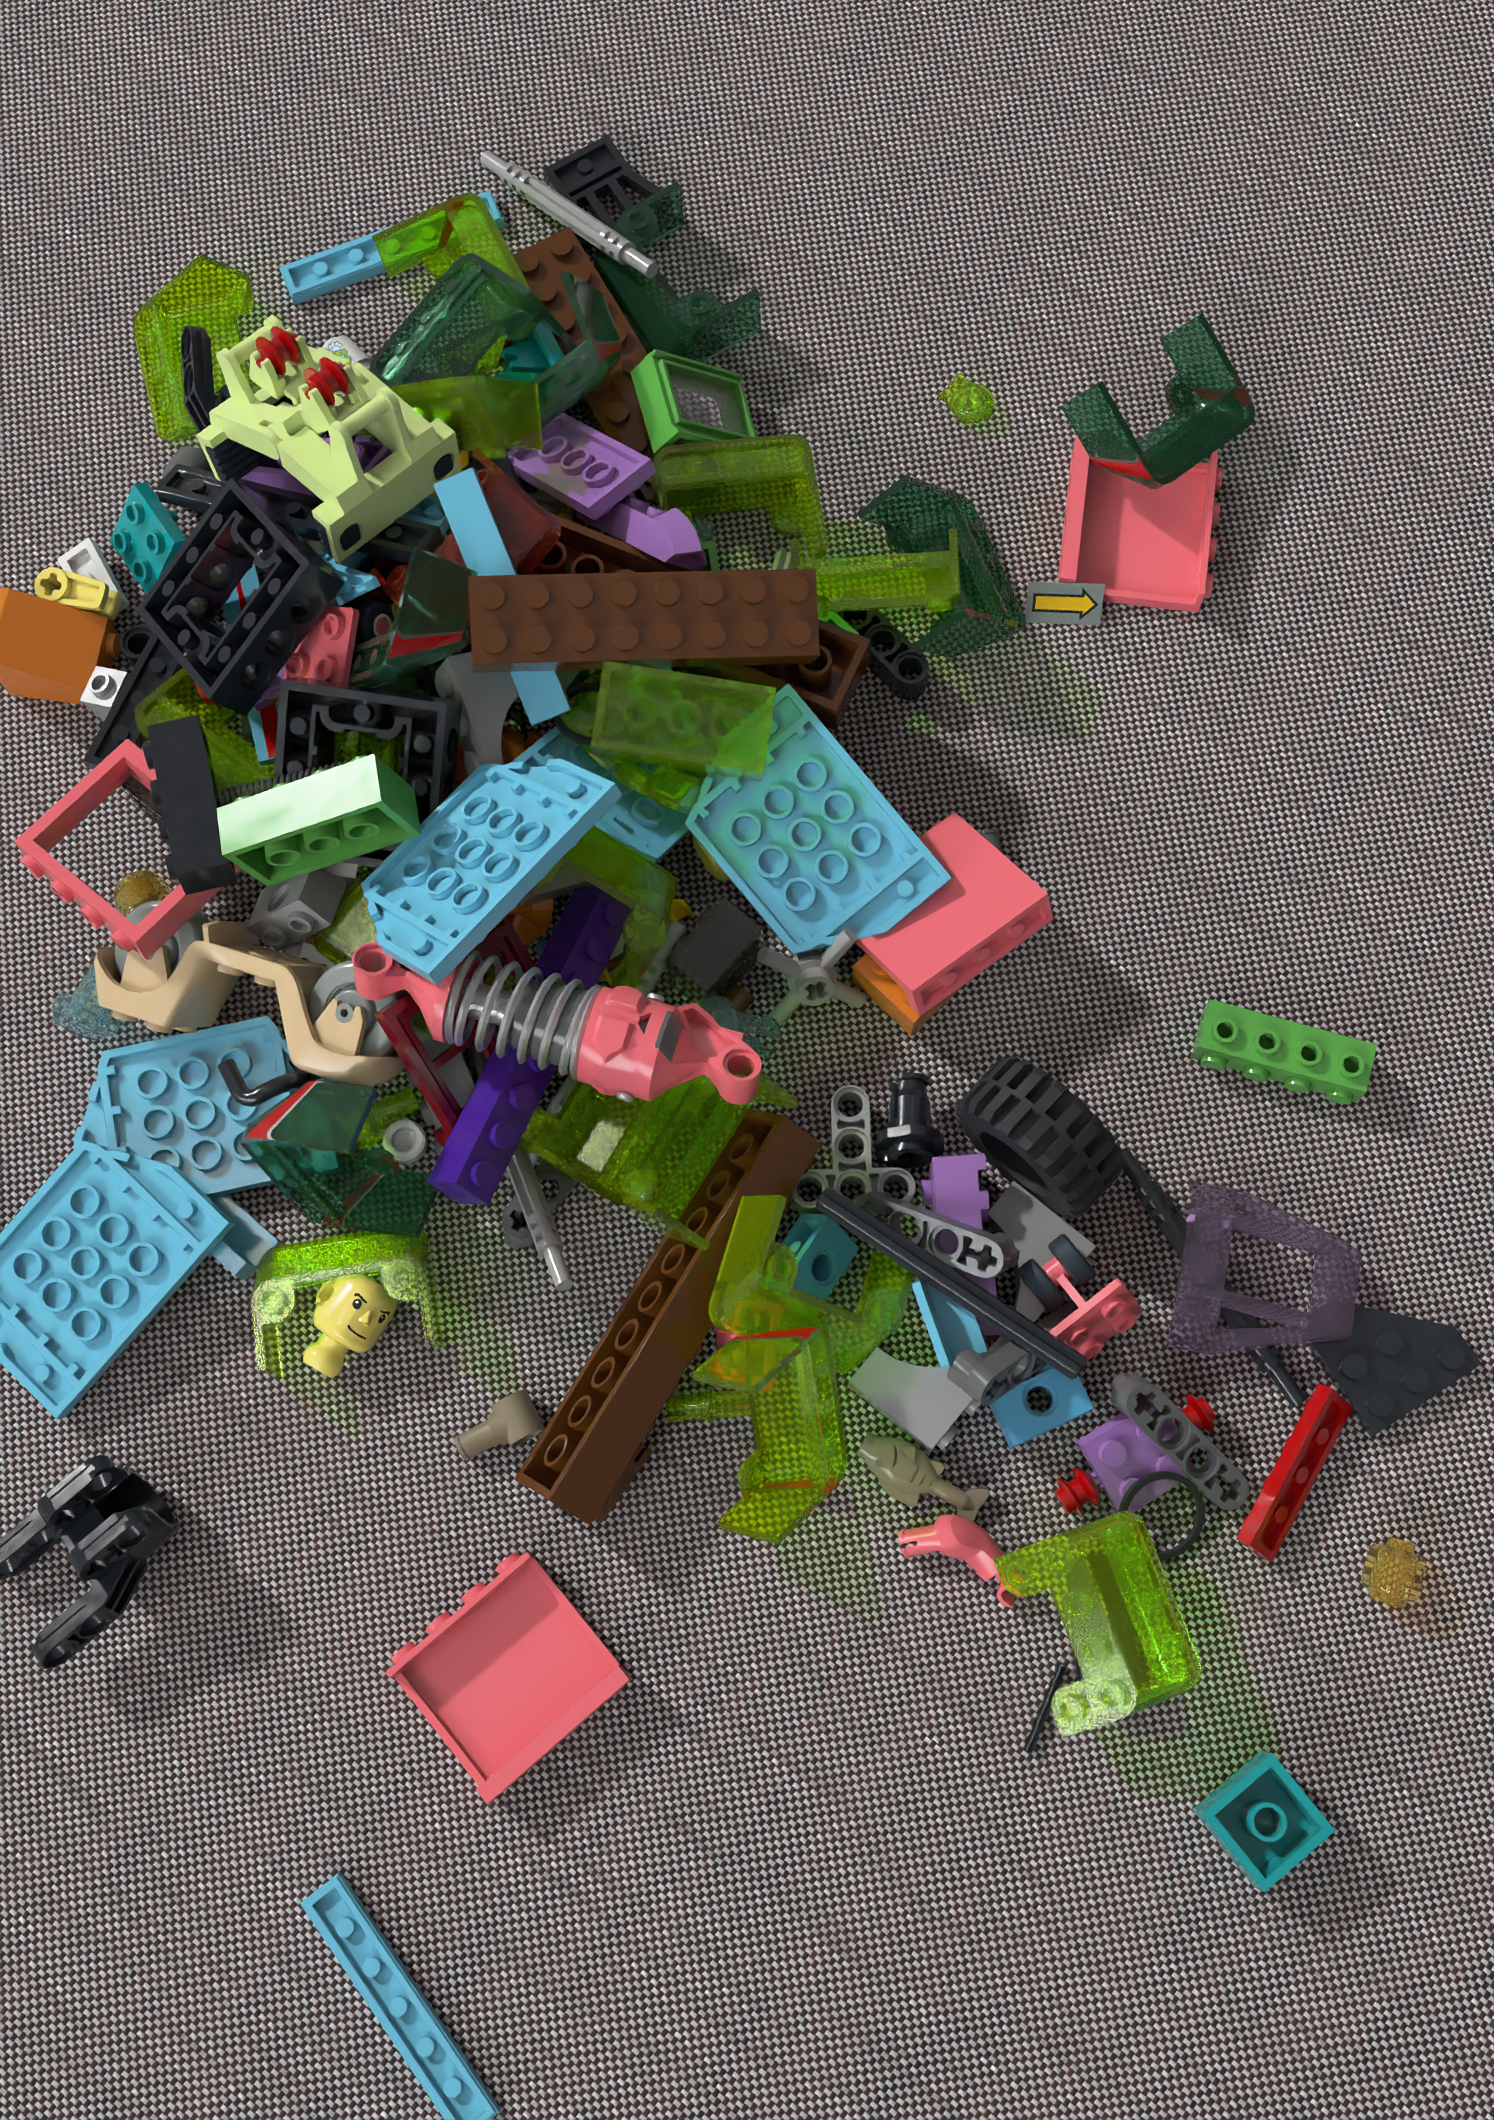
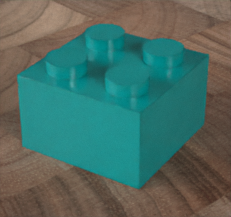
M1260 1750L1192 1809L1252 1886L1264 1893L1335 1832V1829L1274 1754Z

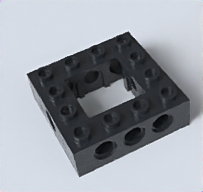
M230 478L136 611L209 700L246 717L345 583L265 497ZM255 564L258 568L269 574L257 590L254 589L249 595L251 599L233 624L229 623L224 630L214 619V616L222 605L227 602L231 593L247 571Z
M303 677L283 679L280 682L274 777H280L282 774L287 776L288 773L293 775L294 771L299 773L300 770L306 771L307 768L312 770L313 767H316L318 769L319 766L325 767L326 764L331 766L334 763L336 732L345 733L354 730L377 733L376 738L382 739L406 736L404 758L400 759L399 767L403 768L402 779L415 790L419 823L421 824L455 788L462 700ZM402 842L342 862L377 868Z

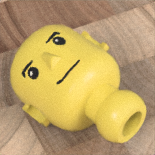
M346 1268L340 1271L333 1281H326L317 1293L316 1302L318 1304L313 1312L312 1320L314 1326L322 1334L317 1342L310 1344L305 1349L303 1361L330 1378L337 1376L343 1369L344 1356L349 1349L357 1353H364L370 1350L377 1340L382 1339L383 1336L381 1334L389 1321L391 1322L397 1309L398 1300L396 1295L356 1269Z

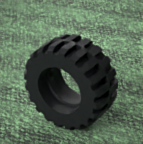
M1018 1057L999 1059L958 1102L956 1115L958 1123L962 1126V1131L971 1139L973 1146L978 1152L985 1153L986 1160L1003 1174V1177L1010 1183L1015 1181L1059 1217L1064 1216L1065 1219H1072L1083 1216L1121 1174L1124 1164L1121 1147L1115 1143V1137L1103 1126L1104 1123L1100 1118L1093 1114L1079 1097L1074 1096L1068 1090L1069 1088L1060 1081L1057 1082L1050 1077L1049 1073L1041 1068L1034 1067L1027 1060H1020Z

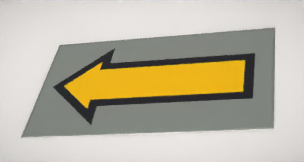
M1029 581L1025 623L1100 625L1105 584Z

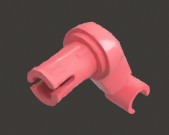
M946 1514L940 1515L936 1519L935 1524L900 1530L899 1545L909 1543L908 1547L901 1548L905 1558L940 1551L950 1558L964 1560L985 1582L995 1576L1000 1582L997 1598L1005 1607L1013 1606L1015 1596L1012 1590L1016 1591L1022 1599L1024 1598L1027 1588V1581L1024 1575L1005 1569L1010 1563L1008 1557L989 1533L972 1521L961 1516Z

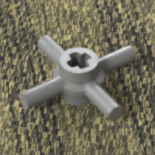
M844 928L836 937L833 945L828 946L823 953L814 950L797 954L791 959L766 946L760 949L757 955L758 962L787 975V984L790 990L768 1014V1019L772 1024L781 1026L801 1002L809 1006H817L826 1003L834 997L855 1008L863 1006L866 999L865 993L838 981L835 964L858 939L852 930Z

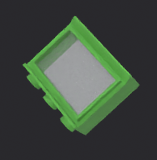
M657 349L646 355L630 372L654 454L661 455L677 439L684 438L686 440L680 447L685 459L697 457L709 445L715 446L710 452V456L716 466H723L732 460L735 474L741 476L766 455V452L758 444L757 434L740 381L743 378L742 374Z

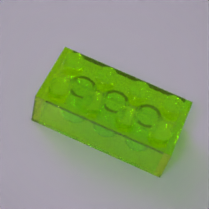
M604 661L591 741L592 755L762 781L776 687Z

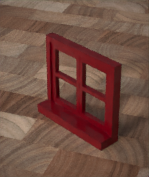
M510 920L498 923L487 934L486 938L474 948V950H478L481 954L482 961L499 953L506 965L512 961L519 962L523 974L536 966ZM512 970L511 974L516 981L515 970ZM406 990L377 1011L374 1016L442 1125L433 1134L441 1147H444L465 1106L462 1108L459 1106L437 1069L475 1041L479 1020L475 1019L471 1034L465 1044L457 1046L454 1043L431 1060L408 1022L410 1018L421 1010ZM494 1034L487 1048L483 1050L487 1059H489L497 1042ZM559 1066L556 1067L553 1075L558 1071Z

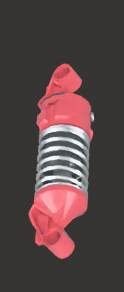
M377 941L363 944L353 953L352 964L355 986L361 997L367 1000L378 1001L387 998L392 993L407 990L419 1006L433 1040L448 1044L456 1043L457 1046H461L468 1040L475 1019H477L479 1023L476 1031L475 1047L478 1052H482L489 1045L495 1026L498 1025L500 1026L496 1042L498 1058L506 1056L512 1046V1048L517 1049L519 1064L526 1062L531 1055L533 1059L538 1060L540 1070L547 1068L549 1064L559 1066L558 1071L561 1076L570 1071L573 1080L577 1079V1081L593 1085L594 1089L599 1093L609 1096L616 1095L618 1099L627 1102H633L635 1097L652 1101L667 1090L702 1075H706L718 1089L720 1096L731 1104L742 1105L749 1103L757 1095L762 1066L760 1056L748 1044L743 1042L744 1033L721 1027L707 1011L696 1003L678 1007L664 1003L665 998L663 996L649 993L647 998H645L642 992L629 986H616L612 989L595 985L587 991L584 989L580 979H574L568 985H565L561 975L553 973L544 980L542 972L538 967H533L523 974L519 962L512 961L503 968L498 956L492 955L482 961L481 954L478 950L474 949L438 986L386 955ZM494 964L495 981L492 987L484 985L483 975L488 967ZM515 970L516 987L513 993L503 990L504 981L509 973ZM533 976L536 977V981H535V980H530V979H531ZM733 1074H742L747 1077H736Z

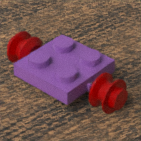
M1188 1394L1186 1396L1188 1406L1180 1410L1199 1430L1203 1428L1213 1433L1214 1426L1212 1422L1216 1420V1415L1211 1406L1203 1397L1196 1400L1191 1394ZM1151 1407L1148 1413L1151 1415L1156 1409ZM1122 1412L1076 1441L1093 1472L1088 1474L1086 1471L1074 1467V1479L1068 1483L1060 1478L1056 1479L1059 1488L1054 1491V1495L1068 1515L1074 1511L1081 1518L1083 1517L1082 1506L1087 1502L1097 1507L1100 1506L1099 1490L1103 1489L1118 1514L1123 1496L1131 1485L1141 1477L1158 1471H1170L1180 1474L1185 1478L1187 1477ZM1172 1418L1170 1419L1171 1422L1167 1420L1162 1424L1160 1428L1162 1440H1171L1176 1436L1179 1429L1177 1419ZM1189 1458V1467L1190 1469L1195 1470V1467ZM1163 1479L1147 1484L1133 1497L1127 1511V1517L1180 1482Z

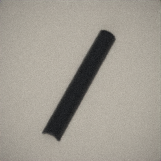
M1059 1664L1055 1667L1056 1670H1054V1675L1051 1677L1052 1680L1049 1682L1050 1685L1047 1687V1693L1045 1692V1698L1043 1697L1042 1699L1043 1702H1041V1707L1038 1709L1039 1712L1036 1714L1037 1717L1034 1719V1725L1032 1724V1730L1030 1729L1031 1732H1029L1028 1739L1025 1741L1026 1744L1023 1746V1750L1031 1754L1066 1670V1667Z

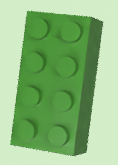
M375 754L357 756L349 763L331 769L317 770L311 776L291 783H279L273 786L271 790L254 796H242L235 799L233 803L216 808L222 856L267 887L421 835L414 788Z

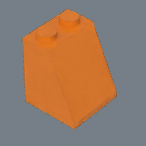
M1 587L0 683L13 696L84 705L80 702V698L95 667L100 666L112 669L114 658H117L121 652V636L109 618L14 589Z

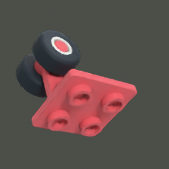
M353 599L339 607L328 606L308 635L305 636L285 664L284 679L303 677L348 684L354 649L361 647L368 651L381 652L392 646L397 626L399 630V621L395 610L390 604L375 600L362 602L361 600Z
M1061 1234L1048 1245L1049 1250L1054 1255L1051 1260L1040 1267L1034 1259H1029L1017 1269V1273L1048 1311L1053 1310L1064 1301V1295L1058 1289L1060 1286L1063 1287L1079 1308L1051 1329L1049 1333L1089 1360L1102 1350L1103 1343L1114 1334L1129 1330L1136 1323L1138 1315L1143 1312V1309L1119 1278L1114 1279L1086 1302L1069 1282V1279L1072 1277L1079 1286H1083L1095 1276L1096 1272L1065 1234Z

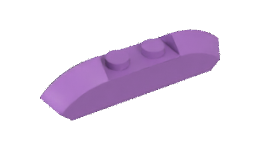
M631 492L614 505L609 513L595 521L577 511L578 519L663 562L693 571H699L707 564L694 526L687 516L677 508L666 512L650 506V503L636 498L634 493Z

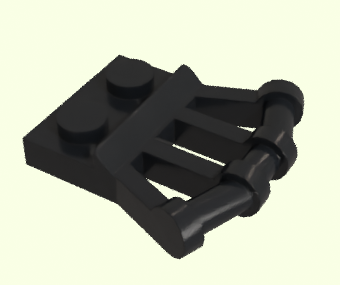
M608 134L543 169L544 178L553 190L580 208L587 206L595 218L623 237L632 232L637 235L644 231L645 225L658 210H664L670 203V199L664 190L632 170ZM627 185L646 197L647 200L637 210L621 186ZM608 193L626 217L616 224L599 201V198ZM573 232L585 252V248L595 247Z

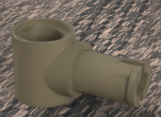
M526 1389L510 1394L491 1406L493 1412L487 1415L486 1421L454 1438L455 1445L464 1460H468L498 1444L504 1446L509 1443L510 1447L520 1445L545 1430Z

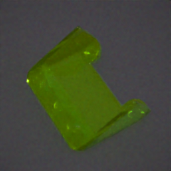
M203 254L196 257L142 305L133 320V335L156 433L161 439L169 442L192 437L199 433L184 407L181 365V337L184 327L186 325L202 327L211 338L214 394L219 395L221 387L227 384L216 354L224 348L230 350L242 341L236 318L241 314H249L254 306V296L249 275ZM247 360L240 364V367L255 394L262 388L257 384L253 386L248 374Z
M949 529V551L805 560L800 540L791 539L792 569H816L818 619L827 617L828 612L927 606L928 611L941 612L952 609V603L960 600L957 529Z

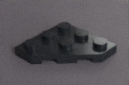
M1335 1300L1329 1301L1293 1325L1341 1396L1353 1407V1413L1370 1437L1376 1435L1482 1364L1456 1327Z

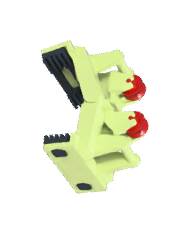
M273 315L264 320L262 328L230 350L224 348L216 354L231 397L209 412L211 425L196 435L215 478L227 484L230 478L238 481L261 464L260 460L265 456L275 460L280 458L283 468L323 501L322 504L312 510V513L316 519L315 525L318 526L316 529L321 539L320 544L323 545L322 550L338 563L342 562L387 528L397 518L404 515L435 491L433 484L462 471L455 431L442 420L436 418L429 423L362 364L354 363L352 365L351 360L337 356L334 352L321 347L315 349L307 346L301 335L294 334L290 327L285 329L281 321ZM250 358L249 377L262 388L255 394L240 367V364ZM364 428L393 452L365 474L361 468L352 441V437ZM326 431L329 432L330 445L319 437Z

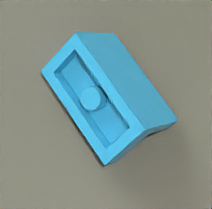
M227 1194L212 1197L210 1199L236 1224L214 1247L210 1254L234 1276L246 1281L277 1248L279 1240Z
M952 1267L953 1269L962 1274V1271L960 1269ZM921 1278L912 1283L914 1294L942 1369L950 1367L957 1355L968 1347L978 1354L989 1350L979 1318Z

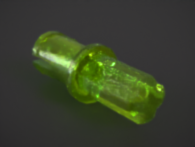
M706 1388L704 1393L673 1395L666 1400L667 1413H670L667 1418L669 1423L707 1419L708 1423H713L714 1418L751 1416L755 1410L754 1395L751 1390L712 1392L711 1388Z

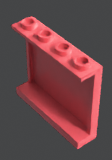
M1076 435L1070 462L1057 582L1105 584L1103 602L1198 613L1203 599L1211 597L1214 575L1208 574L1207 569L1208 562L1213 563L1216 554L1217 538L1210 537L1211 526L1216 527L1218 524L1220 503L1214 502L1215 491L1219 492L1221 489L1224 472L1223 467H1217L1218 451L1212 450L1208 463L1138 455L1148 474L1153 479L1151 480L1095 465L1089 455L1094 458L1135 461L1137 455L1090 450L1092 437Z
M953 812L941 822L934 824L927 832L918 837L952 879L886 933L862 938L855 942L905 991L910 1008L919 1016L1053 921L1048 893L956 812Z
M516 1551L508 1556L496 1567L500 1575L487 1586L481 1581L461 1597L465 1605L452 1616L448 1611H445L426 1627L429 1635L417 1646L410 1641L390 1658L394 1665L385 1672L389 1678L397 1680L479 1786L476 1791L486 1804L493 1802L633 1679L530 1552H525L520 1556Z

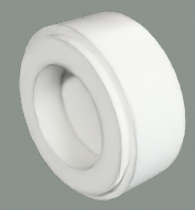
M403 1119L392 1123L387 1128L383 1137V1144L386 1152L393 1160L409 1164L419 1160L424 1155L428 1146V1139L418 1123Z

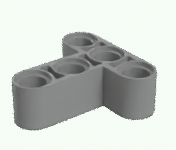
M842 1086L836 1090L831 1102L832 1169H809L803 1174L793 1190L791 1199L793 1207L801 1214H824L816 1208L817 1200L807 1202L799 1197L797 1192L804 1184L818 1186L821 1193L827 1187H832L841 1193V1188L847 1183H857L863 1188L864 1193L871 1191L884 1193L883 1188L885 1185L891 1182H899L907 1190V1195L900 1200L912 1203L916 1185L914 1178L909 1172L901 1168H872L870 1102L868 1095L858 1086ZM852 1100L857 1102L862 1110L858 1115L848 1117L843 1115L838 1107L842 1102ZM853 1141L862 1147L863 1152L859 1157L850 1159L843 1156L839 1148L845 1142ZM873 1203L864 1206V1209L869 1213L879 1214L873 1211Z

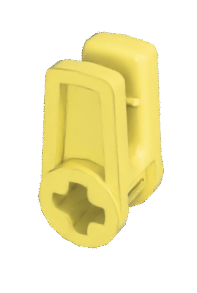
M56 567L44 569L35 580L34 589L38 597L108 617L109 620H115L119 613L122 595L114 590H110L109 586L103 581Z

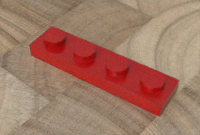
M1318 1383L1311 1398L1306 1402L1295 1429L1286 1440L1271 1474L1264 1481L1262 1491L1250 1514L1244 1519L1242 1529L1236 1538L1258 1557L1271 1563L1274 1561L1353 1410V1407L1331 1387Z

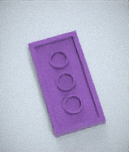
M563 412L557 414L507 453L518 477L594 521L609 513L614 505L631 492L638 490L648 478L656 473L650 458Z

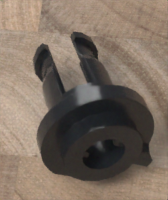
M920 1073L897 1074L898 1084L894 1082L888 1083L889 1090L892 1091L889 1103L888 1128L880 1131L876 1136L877 1163L879 1165L890 1163L900 1168H919L930 1164L932 1157H939L944 1152V1136L939 1130L931 1127L930 1101L927 1096V1086H930V1079Z

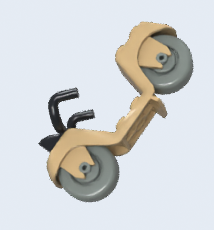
M162 900L144 903L135 908L126 918L136 926ZM200 910L147 961L133 950L129 953L125 950L122 951L116 944L115 947H101L98 949L94 960L99 1006L111 1009V1016L116 1019L137 1022V1019L147 1021L146 1028L161 1033H172L173 1029L196 1033L197 1027H212L240 976H243L244 972L254 975L253 982L276 987L289 1057L291 1059L289 1064L295 1072L278 1076L254 1089H249L234 1059L221 1062L217 1067L235 1101L243 1106L255 1107L283 1093L301 1089L309 1081H321L311 1088L312 1094L316 1096L314 1089L316 1088L324 1105L334 1115L347 1119L356 1112L365 1085H380L388 1082L405 1068L404 1063L374 1014L406 990L392 993L387 998L378 1001L367 1000L361 997L356 990L352 961H345L329 968L259 946L257 943L260 938L246 928L248 922L219 920L210 922ZM416 1015L408 1020L413 1029Z

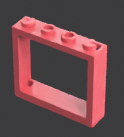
M126 739L14 842L24 856L19 860L20 863L28 868L35 878L39 879L44 875L52 882L49 887L61 900L67 904L74 900L82 907L79 912L96 929H99L102 925L112 932L110 935L111 940L122 951L125 950L129 953L133 950L147 961L224 886L186 895L181 884H179L135 926L48 853L130 776H133L151 791L150 781L157 780L155 769L149 770L144 752L129 739ZM234 864L237 875L242 869Z

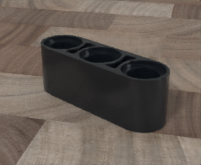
M851 596L844 599L838 607L837 615L845 622L850 618H859L864 621L860 625H849L860 636L870 639V661L867 667L899 698L909 701L921 697L926 690L929 664L926 657L868 600L859 596ZM883 644L890 647L891 650L879 652L873 647ZM911 671L919 677L909 680L902 677L901 674Z

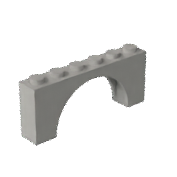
M471 652L447 657L435 672V686L441 698L462 700L459 740L465 753L464 765L468 775L480 764L498 763L499 765H504L501 752L502 727L510 706L520 699L510 672L472 673ZM579 840L577 845L570 849L551 868L548 874L519 901L521 907L571 894L575 888L610 883L625 871L620 856Z
M1015 1181L1009 1185L988 1211V1222L985 1223L994 1233H1006L1013 1237L1014 1245L1020 1251L1019 1260L1016 1266L1013 1267L1016 1285L1013 1309L1035 1323L1045 1310L1051 1314L1058 1309L1062 1302L1053 1310L1048 1311L1020 1278L1017 1269L1029 1259H1034L1040 1267L1054 1257L1048 1245L1061 1234H1065L1091 1266L1095 1261L1089 1255L1096 1246ZM1060 1286L1058 1289H1059V1290L1061 1291V1293L1064 1295V1300H1065L1066 1297L1068 1296V1294L1065 1293V1292L1062 1290L1063 1287ZM1002 1334L989 1347L988 1351L980 1355L987 1358L1012 1339ZM878 1347L875 1348L848 1383V1386L928 1453L936 1445L944 1450L959 1431L953 1425L963 1411L971 1416L980 1405V1403L966 1394L965 1391L947 1379L949 1367L942 1369L941 1367H922L908 1364L891 1357Z

